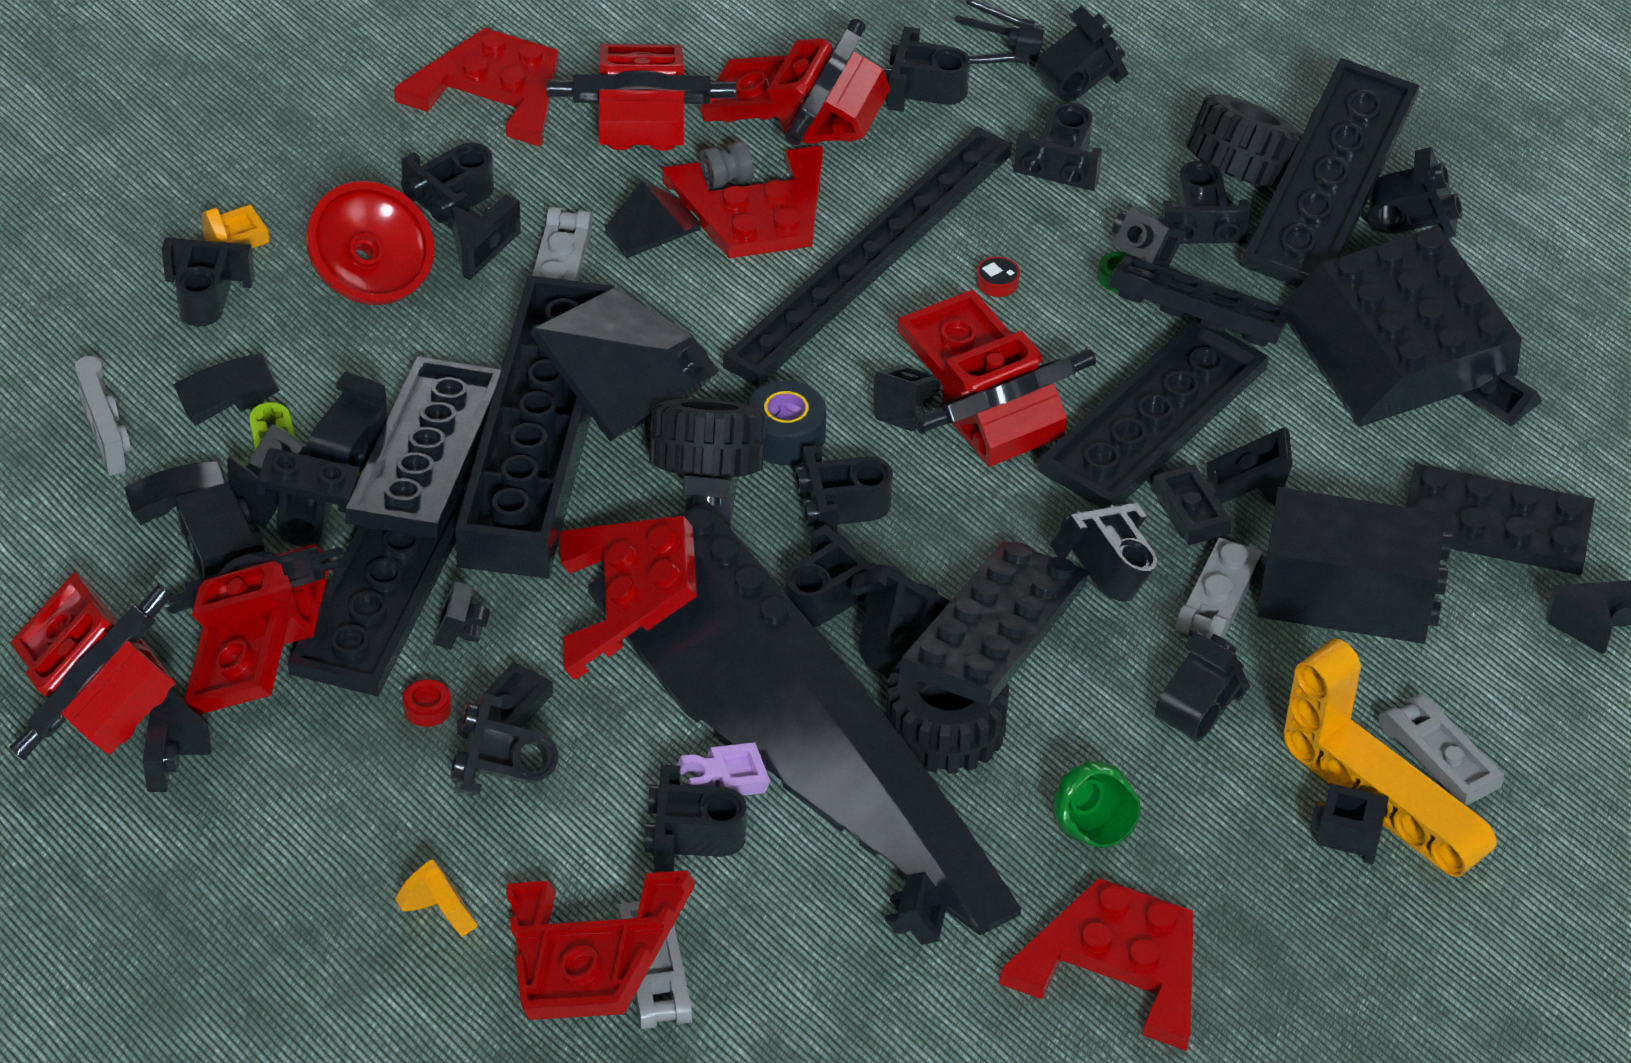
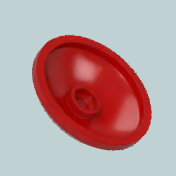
M357 181L340 185L321 198L313 209L307 223L306 247L314 269L331 289L352 301L368 305H386L398 302L414 293L420 287L432 267L434 239L427 219L411 199L387 185L369 181ZM356 250L364 251L368 259L360 258Z

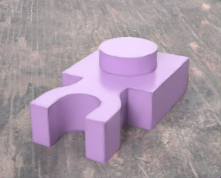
M755 742L710 747L706 758L693 754L682 755L677 763V766H681V775L691 773L697 776L689 778L686 785L726 787L734 789L744 796L766 793L771 782Z

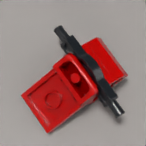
M852 19L834 50L831 47L832 44L824 38L796 40L788 55L729 59L716 82L736 81V99L710 98V103L702 104L700 111L705 122H733L740 119L754 118L768 120L778 117L786 140L789 144L799 145L800 143L817 144L823 141L839 140L852 142L865 137L891 88L883 68L854 52L866 26L860 19Z
M600 44V75L575 74L573 75V80L547 79V97H573V102L599 103V145H608L609 148L614 150H627L632 148L633 145H650V148L654 150L664 151L675 148V145L684 146V104H709L710 98L736 99V81L710 82V76H684L682 45Z
M974 289L902 316L897 321V332L943 385L942 405L935 407L936 409L915 416L914 423L916 429L920 434H924L934 428L952 423L988 467L1062 438L1065 435L1067 417L1054 382L1072 376L1077 371L1096 365L1094 352L1090 348H1085L1075 354L1039 366L1038 363L1043 361L1039 349L1022 330L1012 334Z
M312 544L280 554L265 551L253 552L233 559L218 574L185 584V591L174 593V597L168 603L180 601L181 603L166 607L169 613L176 614L183 610L192 609L191 616L203 626L184 703L200 715L271 696L283 645L314 636L328 572L331 569L344 567L347 561L346 557L333 561L330 558L345 554L344 550L340 547H335L323 552L318 546Z
M74 572L10 642L28 667L25 674L34 687L42 695L48 697L46 702L28 720L27 724L29 726L9 746L18 757L26 760L27 756L44 737H51L66 719L90 742L108 755H111L120 744L125 743L133 735L136 726L142 719L165 700L169 690L176 682L147 644L140 638L155 623L154 617L174 597L167 588L157 583V586L139 606L133 605L117 621L90 584Z

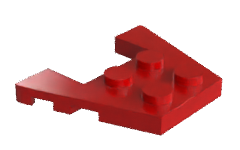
M484 28L398 84L394 88L395 102L429 112L445 89L451 87L510 105L517 109L506 123V136L540 147L543 143L544 127L549 114L550 97H547V79H556L559 52L554 48Z
M820 145L785 150V164L791 180H772L764 184L743 187L730 186L726 189L709 191L700 163L698 162L662 167V181L668 190L673 188L684 205L697 215L701 220L702 229L728 258L812 247L821 169L823 166V147Z
M684 516L569 529L560 532L561 564L570 574L604 560L606 597L605 621L563 637L564 670L573 680L580 678L589 671L585 665L602 653H605L609 658L623 648L622 639L641 626L648 631L697 597L693 526Z
M684 870L646 873L636 918L549 924L556 890L549 880L508 883L506 892L507 899L512 906L513 917L510 918L512 934L516 938L518 956L515 957L521 1006L529 1020L625 1014L694 889L695 880L690 872Z
M1098 878L1003 967L1000 975V985L1043 999L1060 962L1064 961L1158 994L1145 1021L1143 1036L1187 1051L1191 1036L1193 910Z

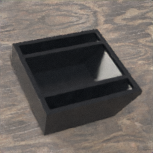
M1439 226L1322 262L1280 306L1291 310L1287 321L1288 325L1358 427L1480 388L1491 379H1495L1496 382L1501 381L1498 375L1502 372H1508L1512 376H1516L1518 372L1521 336Z

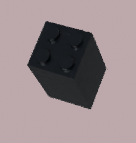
M1278 487L1257 617L1425 644L1428 627H1437L1439 622L1442 599L1435 598V594H1445L1449 567L1440 565L1441 560L1448 561L1452 543V533L1444 532L1446 513Z

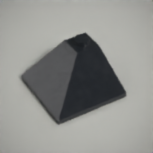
M616 288L535 327L530 332L610 442L651 420L652 406L666 400L689 399L719 372L710 360L707 352L699 345L693 335Z

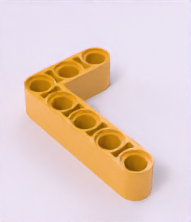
M1336 638L1328 641L1295 668L1284 728V741L1288 750L1297 760L1329 784L1332 783L1389 797L1383 826L1446 874L1452 877L1463 876L1497 846V839L1493 829L1482 817L1351 719L1361 670L1360 660L1354 649L1347 642Z

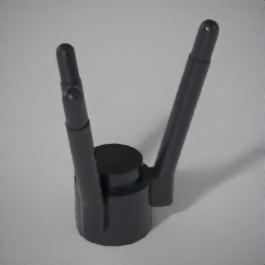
M966 0V4L1012 23V27L960 15L955 17L956 23L1010 36L1008 49L1015 50V53L969 56L970 64L1016 62L1027 65L1029 57L1039 58L1045 27L1035 25L1036 20L1021 18L979 0Z

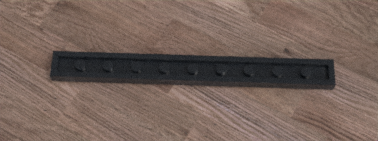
M977 126L723 355V368L759 387L1011 156L1012 143Z

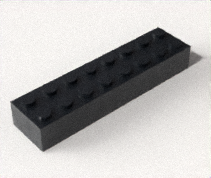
M528 275L455 528L457 567L549 579L591 415L530 332L535 327L615 288V286Z

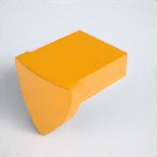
M251 204L221 215L217 207L204 211L201 214L202 231L206 241L251 244L252 248L269 243L268 229Z
M433 859L426 862L405 881L395 898L403 912L424 909L437 904L461 937L478 927L455 887Z

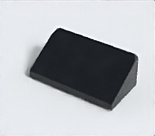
M1502 372L1498 375L1501 381L1496 382L1495 379H1491L1480 388L1461 394L1510 427L1542 402L1536 390L1508 372Z

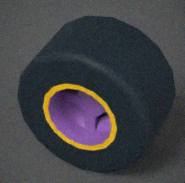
M775 381L761 386L751 394L747 404L755 406L766 413L764 461L777 465H797L803 463V447L816 445L823 447L826 440L827 414L826 403L819 392L807 384L796 381Z

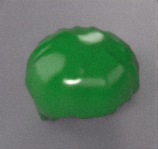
M1085 761L1079 766L1072 767L1069 773L1062 776L1059 780V787L1053 792L1052 810L1059 829L1071 840L1090 846L1108 848L1119 844L1130 836L1140 818L1141 808L1137 794L1127 781L1124 772L1110 763Z

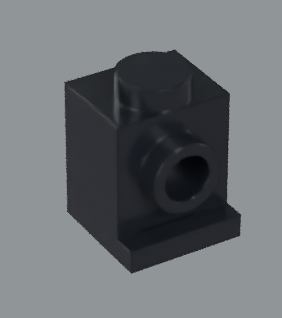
M1130 206L1128 212H1121L1113 223L1112 233L1116 237L1112 245L1133 256L1169 267L1186 231L1145 208ZM1142 231H1143V237H1142V239L1137 243V241H1138V239H1139V237H1140V235H1141V233H1142Z
M1331 783L1326 802L1316 801L1310 829L1319 831L1317 845L1365 856L1364 863L1374 865L1389 797Z

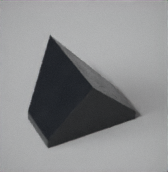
M641 181L605 226L606 235L626 258L701 230V223L679 198L644 181Z

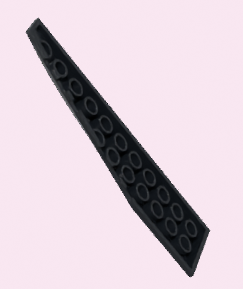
M709 502L676 515L684 516L693 526L697 597L648 631L641 626L625 637V639L681 710L696 723L700 720L704 721L714 729V736L726 745L755 742L765 769L783 781V788L841 832L846 828L860 839L859 845L874 857L880 854L897 867V874L905 880L908 874L925 871L947 901L946 911L979 936L1020 916L1022 909L911 748L851 671ZM604 572L588 585V593L606 614Z

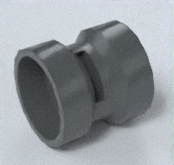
M743 140L729 143L725 150L711 147L700 151V166L707 187L710 190L723 188L727 182L732 180L738 184L753 180V161L749 148Z

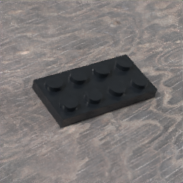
M1128 253L1115 268L1109 287L1119 290L1118 295L1126 300L1141 303L1143 299L1158 303L1160 304L1159 309L1169 315L1184 317L1186 313L1201 319L1200 323L1207 328L1221 332L1229 328L1243 333L1242 338L1259 346H1267L1268 342L1277 344L1291 313L1289 309Z
M1415 463L1406 507L1446 513L1444 532L1452 533L1451 549L1582 575L1595 499Z

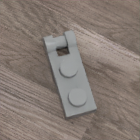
M550 206L548 208L546 226L532 276L579 281L592 230V211L579 210L578 214L563 212V208ZM561 229H564V230H573V231H575V232H574V234H573V233H567V232H561Z
M94 356L82 357L75 363L80 402L109 476L126 472L124 453L131 451L130 441L125 426H116L115 422L119 421V414L113 395L106 396L105 384L101 381L103 377L102 362Z
M1219 537L1186 605H1183L1180 610L1175 631L1188 636L1191 632L1197 631L1209 639L1213 634H1216L1225 639L1261 564L1263 551Z
M1418 693L1406 699L1405 706L1401 708L1393 706L1380 713L1379 723L1384 733L1390 738L1396 737L1450 794L1467 806L1502 787L1504 774L1425 694Z
M640 901L619 904V919L636 918ZM674 925L635 994L641 1030L656 1028L657 1022L675 1020L676 1025L692 1023L691 1002ZM671 993L672 1000L658 1002L653 1000V994Z

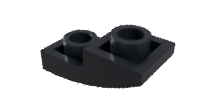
M262 353L214 365L173 384L188 419L195 426L234 404L243 412L280 391Z
M218 461L200 462L154 473L124 488L131 513L141 526L154 518L166 515L172 508L176 507V496L226 483V479Z

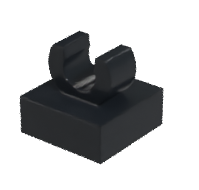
M457 581L454 582L440 611L433 641L434 645L451 650L458 635L467 641H479L482 627H486L490 610L480 604H469L472 586Z
M925 871L908 874L903 891L896 892L890 896V901L898 910V913L886 915L885 921L894 933L902 934L911 931L921 945L939 942L947 901Z

